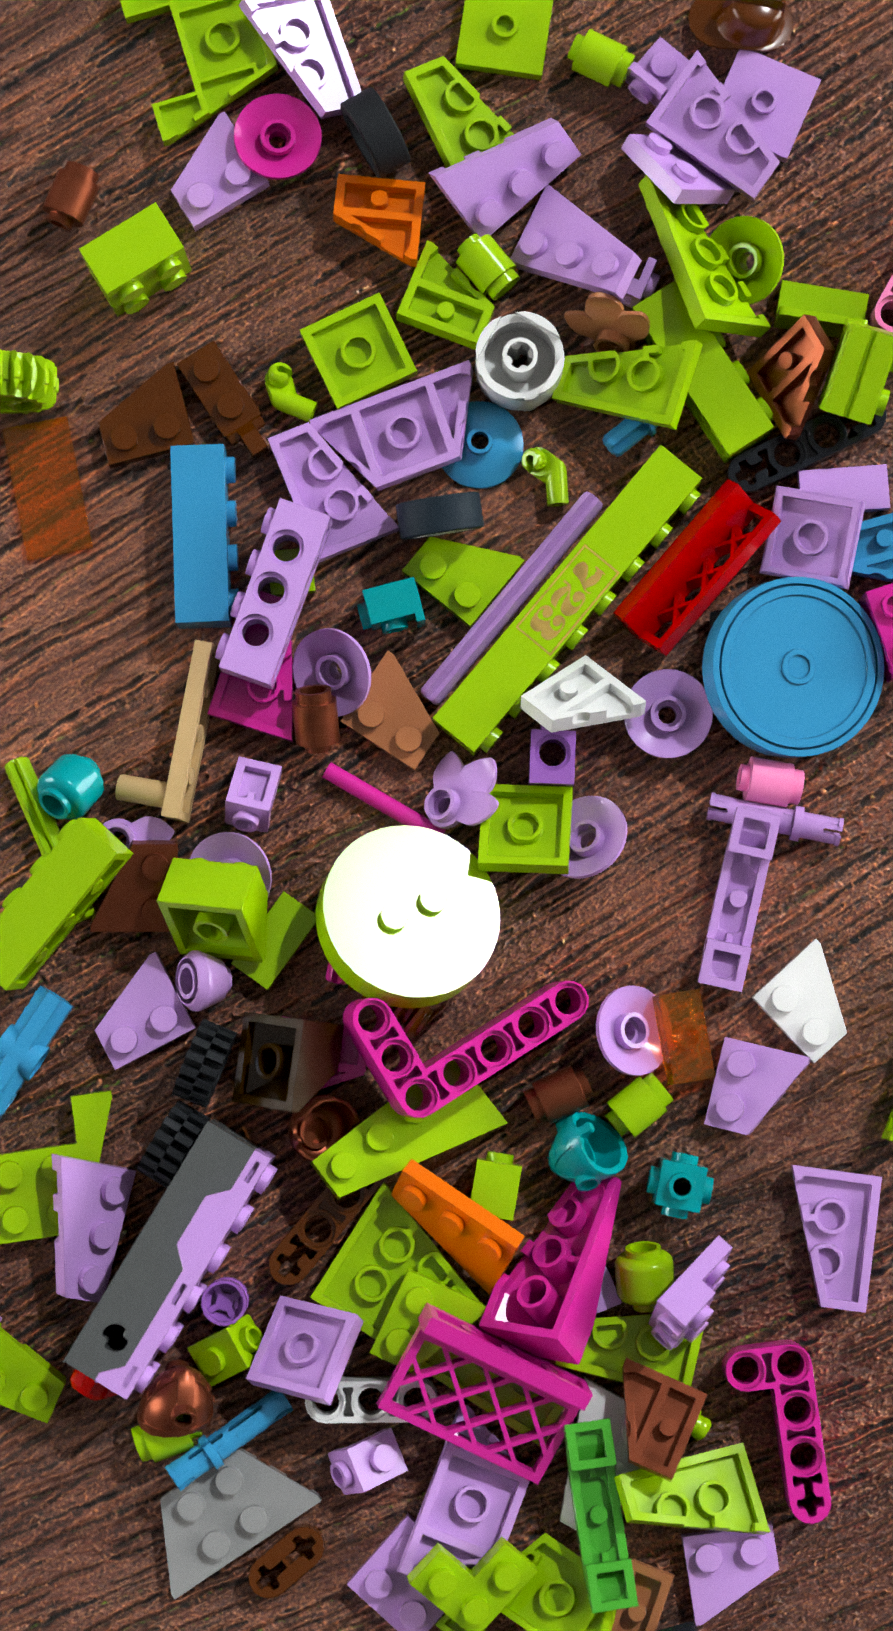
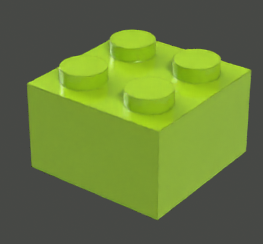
M156 202L79 248L89 272L117 316L125 311L127 314H133L141 310L149 303L148 297L161 289L170 291L177 288L187 279L186 274L192 271L184 246Z

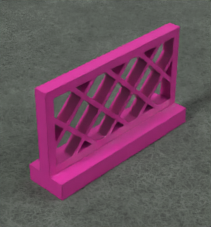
M426 1303L418 1317L420 1324L376 1403L377 1407L535 1484H539L565 1437L564 1425L572 1424L580 1409L585 1411L593 1396L586 1380ZM424 1340H427L442 1348L446 1361L420 1370L416 1355ZM449 1352H452L460 1357L451 1359ZM413 1363L415 1372L406 1374ZM470 1363L482 1367L486 1381L460 1389L454 1369ZM449 1370L455 1391L429 1399L423 1379ZM489 1371L499 1375V1377L491 1379ZM415 1381L419 1382L424 1398L423 1402L405 1407L392 1401L400 1386ZM512 1382L521 1386L526 1400L500 1408L494 1388ZM489 1390L495 1410L469 1419L463 1398ZM529 1390L540 1396L531 1398ZM459 1401L464 1421L449 1426L436 1422L432 1408ZM550 1402L565 1407L558 1422L540 1428L535 1407ZM427 1410L430 1419L419 1413ZM529 1410L535 1430L509 1438L503 1418ZM498 1420L504 1440L489 1445L477 1442L472 1428ZM468 1430L469 1437H467V1436H465V1435H463V1434H461V1433H459V1432ZM551 1435L545 1445L543 1437ZM538 1439L542 1452L533 1468L517 1461L512 1447ZM507 1449L510 1457L500 1453V1451Z

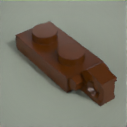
M214 340L177 363L179 370L225 440L228 439L232 446L242 441L254 461L269 452L267 444L258 432L259 429L266 425L262 419V413Z

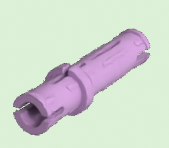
M711 792L709 805L726 808L727 810L708 807L706 816L708 821L713 820L732 824L736 808L741 807L782 816L778 833L789 835V840L798 842L799 838L839 846L841 840L840 833L823 829L842 832L844 818L805 812V807L795 806L793 810L744 801L743 799Z

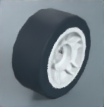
M479 492L434 496L396 504L398 526L402 540L452 534L484 527Z

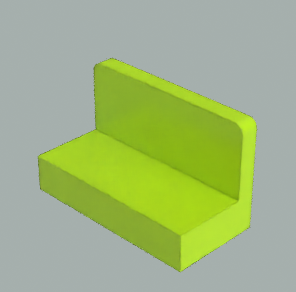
M782 280L773 327L790 329L806 314L816 316L827 336L840 338L846 318L868 324V320L865 317L869 294Z

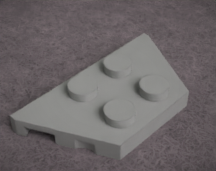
M241 1447L224 1459V1465L216 1470L213 1467L195 1479L194 1482L182 1491L176 1486L164 1494L160 1502L170 1589L173 1598L177 1599L321 1502L320 1494L287 1477V1474L272 1465H266L258 1460L255 1455Z

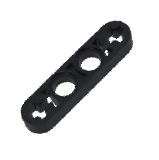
M886 409L882 416L876 415L872 421V427L868 428L865 423L853 426L849 431L853 436L851 439H848L846 427L841 419L838 418L839 415L829 412L806 422L801 435L796 440L785 439L781 434L736 456L727 469L726 480L729 479L739 484L748 496L756 494L797 474L798 471L806 470L874 437L880 432L886 422ZM844 417L845 424L852 421V419ZM821 425L833 427L838 434L837 444L830 448L819 446L814 439V430ZM781 444L792 445L798 451V462L791 467L779 465L774 457L775 448ZM765 453L767 466L775 474L774 476L769 477L766 468L754 476V484L749 485L746 480L738 481L736 479L740 472L741 464H744L747 469L761 465L763 460L759 454Z

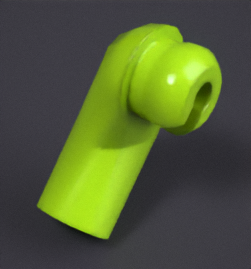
M542 447L527 449L521 458L522 466L526 471L546 484L547 506L561 507L569 505L567 468L564 462Z

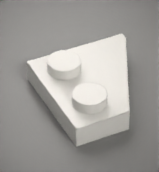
M817 939L811 941L751 997L805 1056L811 1058L810 1061L814 1064L847 1034L823 949Z

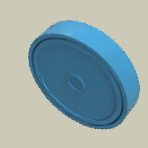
M808 577L776 579L744 591L735 597L718 615L709 631L702 659L703 684L708 702L718 721L729 734L744 746L764 755L779 758L819 755L834 750L852 739L873 714L879 701L884 681L882 645L868 614L858 602L840 588L822 580Z

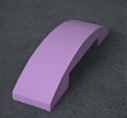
M741 807L736 808L712 905L698 983L742 992L770 860L773 857L782 816Z

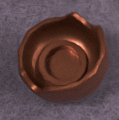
M331 1095L313 1096L299 1112L292 1113L288 1130L290 1145L300 1158L312 1162L353 1130L355 1125L359 1123V1117L350 1103Z

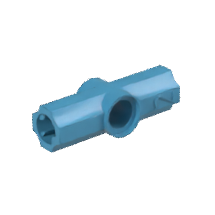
M42 985L35 991L15 1025L12 1023L0 1037V1119L16 1098L24 1082L30 1081L38 1071L50 1051L49 1044L74 1008L67 1000Z

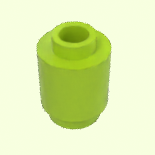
M589 29L585 36L577 34L567 58L573 60L571 70L608 88L611 84L621 88L626 80L628 67L634 62L636 55L627 52V46Z
M475 233L467 238L457 249V252L460 254L456 261L458 267L484 295L488 294L493 301L505 295L520 279V276L515 272L516 265L490 234L480 237Z
M651 1072L643 1079L638 1076L606 1102L611 1111L605 1116L621 1136L629 1131L635 1138L668 1111L666 1106L673 1102L674 1099Z
M181 1414L177 1416L176 1419L179 1421L187 1420L190 1417V1415ZM140 1425L131 1429L133 1440L142 1462L153 1459L157 1463L187 1452L197 1445L196 1438L203 1436L202 1430L181 1437L163 1438L148 1434L140 1428Z

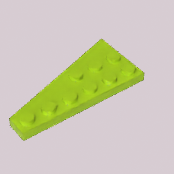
M385 1182L380 1186L310 1297L322 1306L357 1314L364 1321L361 1331L373 1339H376L408 1268L481 1302L415 1219L391 1196L392 1191ZM482 1316L479 1319H477L474 1323H472V1325L480 1328L479 1324L482 1319ZM442 1348L423 1362L419 1368L424 1369L445 1362L446 1359ZM449 1352L451 1359L460 1357L452 1352ZM474 1363L454 1369L460 1389L486 1381L482 1367ZM449 1370L432 1376L455 1391ZM489 1371L491 1379L499 1377V1375ZM513 1382L494 1388L500 1408L526 1400L522 1387ZM489 1390L466 1397V1399L486 1412L495 1410ZM529 1390L531 1398L540 1396ZM554 1402L535 1407L540 1428L555 1423L564 1407ZM529 1410L503 1418L505 1424L520 1434L535 1430ZM538 1439L533 1440L534 1443L540 1446Z

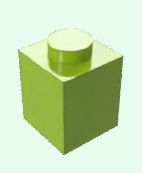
M487 1151L486 1159L477 1157L470 1199L499 1219L513 1221L522 1165L513 1163L514 1155Z

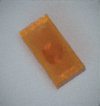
M700 988L653 996L667 1084L676 1085L714 1078L715 1071Z

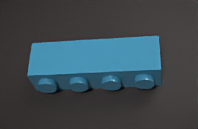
M224 444L170 446L175 623L179 629L232 627L230 613L239 588L231 589V571L239 570L237 544H230L229 527H237L236 500L229 501L228 483H236L235 457H227Z

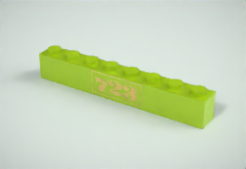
M660 445L434 715L433 723L471 755L475 756L480 748L487 753L504 733L498 728L509 714L516 719L523 711L520 709L521 695L528 692L537 680L542 683L554 674L560 666V663L555 660L565 646L572 651L589 631L583 626L584 623L594 612L601 617L617 597L611 591L622 578L629 583L645 564V561L640 556L650 544L657 549L673 530V527L668 523L678 511L686 515L702 495L696 490L702 477L664 446Z

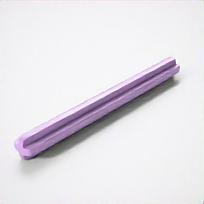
M586 491L580 496L421 688V694L429 702L436 706L442 703L602 510L603 504L595 495Z

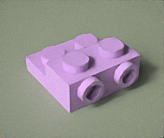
M719 1235L657 1300L648 1324L653 1328L651 1333L654 1338L668 1350L676 1348L684 1339L692 1343L709 1324L707 1321L714 1313L710 1305L716 1294L715 1291L725 1279L723 1276L731 1267L726 1261L732 1247Z

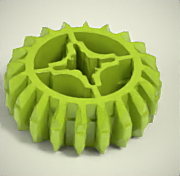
M0 349V414L39 413L42 410L53 407V404L56 403V393L59 392V378H57L55 363L42 356H33L30 352L21 353L16 352V350L5 351Z

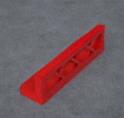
M727 479L613 614L636 639L667 656L780 524L781 520L775 513L754 503L739 484ZM754 517L761 520L752 532L742 535V531ZM730 553L729 559L722 566L714 568V564L721 556ZM701 587L700 593L693 600L685 602V598L693 589ZM672 621L671 627L661 638L654 636L664 623Z

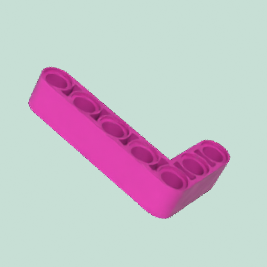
M557 981L546 984L424 1063L421 1061L390 1007L378 998H362L352 1001L343 1013V1025L394 1111L404 1117L424 1118L580 1019L586 1013L589 1006V997L585 988L575 981ZM561 989L565 990L570 997V1007L565 1013L560 1012L555 1003L557 993ZM365 1006L372 1008L376 1014V1024L368 1032L363 1030L358 1021V1015ZM524 1013L529 1014L534 1022V1029L528 1037L523 1036L518 1027L519 1019ZM488 1036L493 1038L497 1045V1053L491 1061L486 1060L481 1053L482 1042ZM390 1045L394 1046L400 1055L397 1067L391 1071L382 1062L383 1051ZM451 1060L455 1061L460 1069V1077L453 1085L448 1084L443 1076L444 1067ZM415 1084L421 1089L423 1100L421 1105L413 1110L407 1105L405 1094L407 1089Z

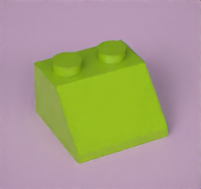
M173 858L157 898V903L179 953L187 954L192 950H199L217 958L263 963L266 955L268 892L258 867L244 862L223 863L208 861L202 858Z

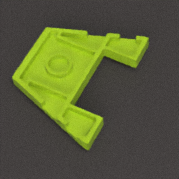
M120 0L127 24L166 12L172 13L193 81L194 92L151 104L164 147L173 144L278 71L273 52L239 7L241 0Z
M111 1090L70 1096L75 1133L74 1143L0 1154V1245L59 1236L58 1212L53 1210V1194L57 1193V1171L52 1170V1154L100 1162L112 1100Z
M544 1533L521 1552L535 1564L538 1572L507 1604L501 1613L526 1631H612L617 1610L599 1613L591 1612L582 1561L578 1554L547 1533ZM446 1614L435 1625L442 1631H466Z

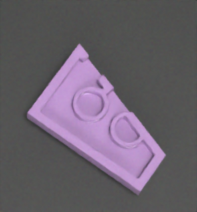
M696 50L648 118L645 126L667 138L674 147L753 202L780 162L749 119L744 117L733 102L730 93L722 82L717 80L706 65L707 62L703 56Z
M52 1154V1170L57 1171V1193L53 1194V1210L58 1212L59 1236L54 1240L56 1294L65 1298L98 1303L108 1286L136 1171L126 1167Z

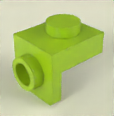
M246 1314L236 1323L228 1325L195 1342L187 1349L199 1371L207 1382H210L212 1387L251 1366L263 1334L255 1325L252 1317Z

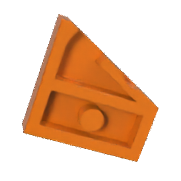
M338 174L333 222L408 266L417 267L426 182Z

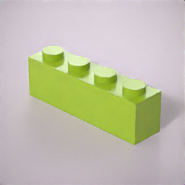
M675 280L632 307L631 311H642L650 320V330L647 337L644 338L647 346L657 344L661 347L681 345L682 341L698 340L703 344L685 404L725 464L770 436L774 428L771 421L774 419L769 405L762 397L758 399L754 397L747 386L750 383V379L746 370L739 361L731 362L723 350L726 342L721 332L694 328Z
M78 817V819L69 821L60 830L57 836L59 842L53 850L42 855L32 865L29 871L32 876L24 886L13 890L2 904L4 910L0 914V986L5 991L24 989L134 854L96 818Z

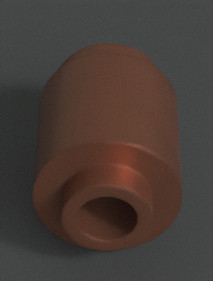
M67 161L64 169L58 170L42 206V209L49 214L47 221L66 231H71L73 226L83 227L98 193L99 186L97 181L100 176L85 165L74 161Z
M315 684L296 689V698L292 701L296 745L304 747L305 751L311 754L330 751L332 745L340 741L337 700L335 696L331 695V687Z
M571 1065L532 1082L533 1087L523 1092L538 1125L547 1120L552 1124L589 1107L586 1098L593 1095L583 1070L574 1073Z

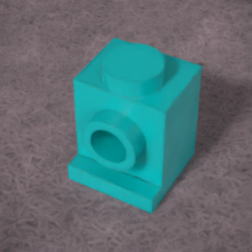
M414 577L362 590L365 602L356 605L363 630L372 628V631L382 629L383 634H392L407 629V622L412 620L416 621L417 628L426 626V619Z

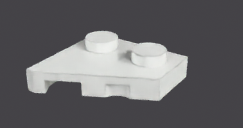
M585 655L521 695L520 709L553 733L640 717L645 714L646 700Z

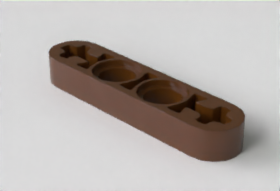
M386 1178L375 1182L371 1188L366 1186L359 1189L360 1198L355 1205L350 1207H343L338 1204L334 1194L326 1187L273 1251L269 1258V1270L272 1277L283 1285H293L303 1280ZM322 1216L330 1222L331 1234L325 1241L315 1242L306 1235L305 1226L311 1217ZM296 1234L305 1246L316 1250L317 1253L313 1258H310L305 1251L297 1262L301 1271L298 1274L290 1271L285 1276L279 1271L282 1263L277 1258L280 1254L289 1257L299 1246L291 1242V1239Z

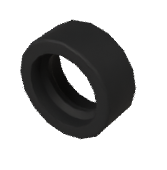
M369 87L340 103L341 112L361 154L377 177L383 178L410 163V155L402 134L387 106L373 88Z

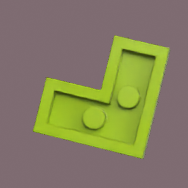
M501 1536L471 1570L442 1545L437 1543L407 1575V1579L411 1586L464 1630L484 1631L538 1570L530 1559Z

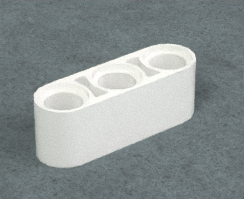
M342 1376L336 1390L339 1404L330 1411L321 1410L314 1401L305 1399L306 1411L312 1419L321 1423H409L381 1409L367 1410L359 1401L360 1393L367 1388H375L382 1393L391 1376ZM424 1378L423 1382L430 1399L438 1397L436 1387L432 1381ZM415 1381L400 1386L392 1401L408 1407L405 1403L404 1395L411 1388H420L419 1382ZM427 1410L419 1413L430 1418Z

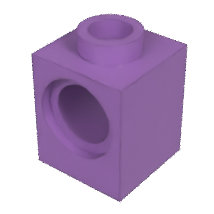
M541 724L540 729H531L528 785L574 786L576 731L564 730L551 733ZM548 743L559 745L565 754L564 761L557 766L546 765L539 755L541 747Z

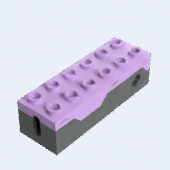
M217 1119L207 1121L63 1361L75 1368L70 1376V1383L76 1391L94 1401H100L116 1395L127 1400L135 1390L141 1394L143 1393L161 1365L154 1361L159 1350L166 1354L184 1327L183 1324L177 1321L183 1310L190 1314L208 1287L201 1282L207 1271L214 1274L231 1249V1246L224 1243L231 1231L238 1234L251 1216L254 1207L249 1205L248 1202L255 1191L259 1194L265 1192L276 1174L278 1168L271 1165L276 1157L275 1154ZM113 1324H118L125 1328L123 1337L128 1342H122L115 1338L118 1330L112 1326Z

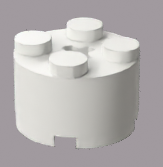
M527 311L500 316L492 320L484 328L476 345L475 374L478 385L488 399L505 409L532 411L551 398L561 380L565 361L563 344L556 328L544 317ZM521 355L527 357L526 365H521L519 368L512 366V359L517 360Z

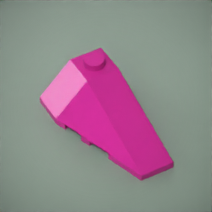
M609 1177L601 1180L599 1186L585 1192L579 1191L575 1182L569 1185L548 1213V1224L534 1242L530 1239L521 1249V1253L524 1256L509 1276L503 1273L494 1285L479 1324L483 1331L539 1358L579 1365L595 1322L622 1183L618 1177Z

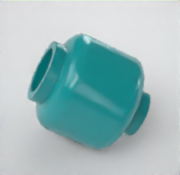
M64 754L57 758L38 780L39 803L46 813L56 819L73 820L84 816L101 798L104 791L103 778L98 765L92 759L85 756L81 757L77 754Z

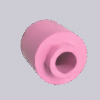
M750 757L747 765L741 764L739 767L736 790L742 791L744 801L786 808L788 804H799L804 787L805 773L804 770L795 769L794 764Z

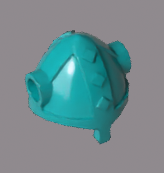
M575 1112L556 1123L558 1133L549 1151V1157H547L550 1170L557 1176L575 1182L579 1191L585 1192L595 1189L600 1185L601 1180L612 1177L625 1168L628 1160L627 1147L620 1134L609 1123L586 1112Z

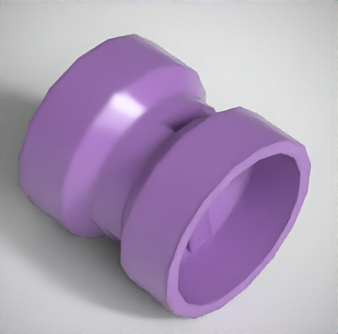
M234 1277L216 1279L205 1289L201 1299V1308L204 1316L218 1326H228L236 1323L246 1312L249 1305L247 1287Z

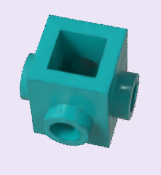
M672 1151L671 1159L660 1157L658 1167H650L646 1192L652 1193L651 1202L662 1206L660 1214L687 1219L689 1211L700 1213L701 1204L709 1205L714 1178L707 1177V1167L698 1165L699 1156ZM678 1178H686L690 1183V1189L684 1195H678L674 1192L673 1184Z

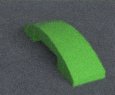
M610 1418L564 1425L574 1519L591 1612L599 1613L637 1607L638 1599L632 1560L628 1556L620 1498L614 1480L617 1462Z

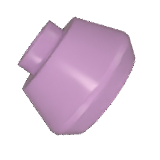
M199 950L188 952L180 960L176 969L175 984L178 997L187 1008L194 1012L202 1011L221 1002L232 987L230 969L220 958Z

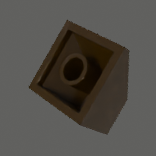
M244 1012L232 1102L299 1112L338 1071L344 1025Z

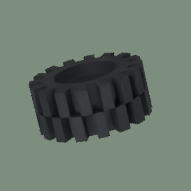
M203 1019L180 1068L172 1095L206 1108L225 1068L237 1032Z
M177 1101L168 1116L163 1120L159 1130L155 1133L152 1142L149 1143L137 1171L168 1188L207 1121L211 1120V1118L184 1102Z

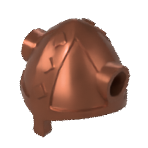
M180 1359L170 1361L165 1366V1371L150 1383L142 1395L137 1414L140 1428L150 1435L169 1438L193 1434L205 1427H209L215 1403L210 1382H207L201 1372L190 1367L186 1361ZM181 1414L190 1415V1417L184 1421H179L176 1419V1417Z

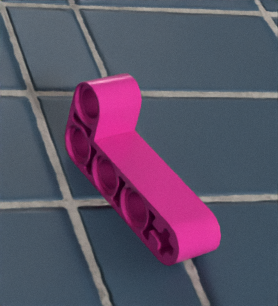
M776 1340L739 1345L731 1348L725 1353L722 1360V1371L728 1382L740 1391L750 1392L770 1389L784 1494L789 1509L798 1520L804 1523L815 1524L822 1521L828 1516L831 1509V1495L810 1355L801 1345L792 1340ZM787 1351L797 1352L800 1357L798 1369L790 1374L779 1372L777 1367L779 1357ZM742 1357H750L755 1362L753 1375L745 1380L734 1378L732 1367L735 1361ZM793 1397H802L806 1401L805 1413L797 1419L785 1417L784 1406L786 1402ZM802 1442L811 1444L813 1455L807 1463L799 1465L791 1462L790 1453L796 1444ZM799 1477L807 1478L810 1490L816 1497H819L812 1500V1508L805 1509L801 1502H797V1500L805 1497L804 1484Z

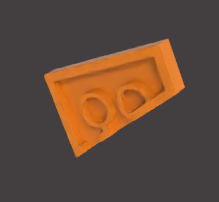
M411 1159L402 1170L391 1196L491 1295L494 1285L505 1273L525 1236Z

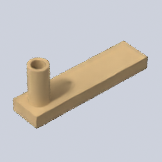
M195 640L167 782L121 774L116 784V800L162 808L161 816L170 820L189 823L210 718L207 713L216 688L219 664L221 660L215 658L218 646L214 643Z

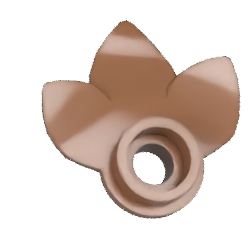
M604 292L591 293L587 297L585 311L571 310L566 311L564 314L566 322L573 331L579 335L594 339V348L597 352L616 350L617 352L632 351L635 348L636 342L646 338L650 330V320L642 311H625L619 299Z

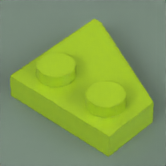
M408 1268L369 1353L397 1366L420 1324L418 1317L426 1303L470 1324L483 1315L487 1305ZM424 1340L416 1355L418 1366L440 1350L441 1347ZM413 1363L408 1370L410 1373L415 1370Z

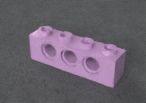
M282 498L279 499L276 509L268 508L261 527V533L267 534L261 551L257 549L252 551L245 574L251 576L246 593L238 591L232 605L230 616L236 618L230 635L223 633L216 650L215 658L221 660L219 668L223 673L273 690L333 524L331 515ZM284 541H293L300 547L297 557L291 561H281L275 556L277 546ZM275 582L284 587V595L281 600L272 604L262 601L260 599V591L263 586ZM255 624L264 625L269 629L268 639L259 646H252L245 641L247 629Z

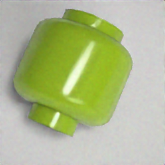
M639 1241L628 1244L625 1247V1251L619 1254L615 1260L617 1296L622 1302L633 1305L635 1311L653 1312L657 1300L675 1282L672 1256L667 1251L661 1249V1245L656 1242Z

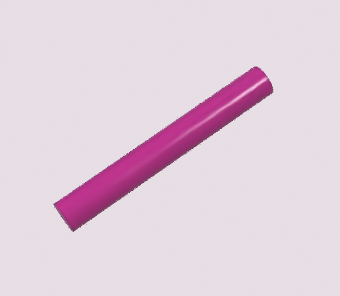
M332 762L328 765L322 778L403 825L425 827L442 834L446 831V829L433 825L428 818Z

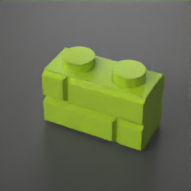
M846 318L818 401V406L821 410L868 425L872 424L874 415H883L890 396V391L884 389L889 372L893 373V332Z

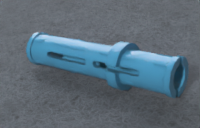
M272 1390L254 1405H251L227 1422L219 1430L213 1432L208 1437L203 1435L198 1438L197 1445L164 1468L178 1489L182 1491L194 1482L195 1479L213 1467L216 1470L224 1465V1459L269 1428L277 1420L291 1413L293 1408L283 1393Z

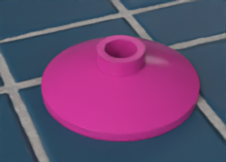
M279 93L258 97L245 106L236 120L234 144L237 154L247 168L264 178L284 180L296 177L305 172L314 163L320 152L322 131L319 120L313 110L296 97ZM274 137H281L285 140L286 144L282 148H274L270 145L269 141Z

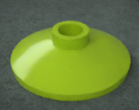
M737 216L719 225L710 238L718 245H722L730 260L725 266L735 282L744 281L752 294V297L747 301L748 304L752 305L760 302L775 289L783 272L784 250L778 234L767 222L752 216ZM753 254L754 263L749 270L746 261L748 256Z

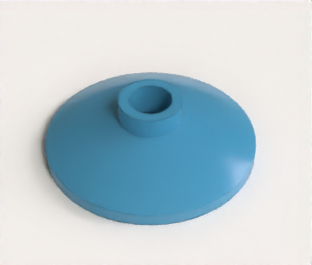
M485 401L469 402L462 460L444 466L442 469L453 481L468 488L487 489L503 483L516 471L523 455L524 442L519 424L506 409L494 403ZM476 435H484L488 439V445L483 449H477L471 443L472 438Z

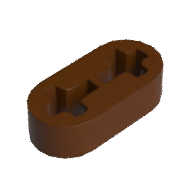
M308 1523L298 1524L258 1556L252 1563L248 1575L249 1585L253 1592L263 1598H275L314 1567L322 1558L325 1548V1540L321 1531ZM299 1535L304 1540L310 1536L314 1538L315 1542L312 1545L313 1555L309 1557L307 1553L303 1552L293 1560L289 1558L288 1555L295 1549L297 1544L294 1539L296 1536ZM282 1561L285 1567L278 1573L277 1580L279 1584L274 1586L271 1582H267L262 1585L259 1582L262 1575L260 1567L265 1565L266 1568L272 1569Z

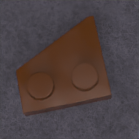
M174 362L165 364L98 422L110 468L170 453V446L196 445Z

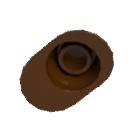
M695 0L691 5L688 15L689 27L695 37L707 46L720 49L771 52L781 48L790 39L794 27L792 14L786 6V0Z

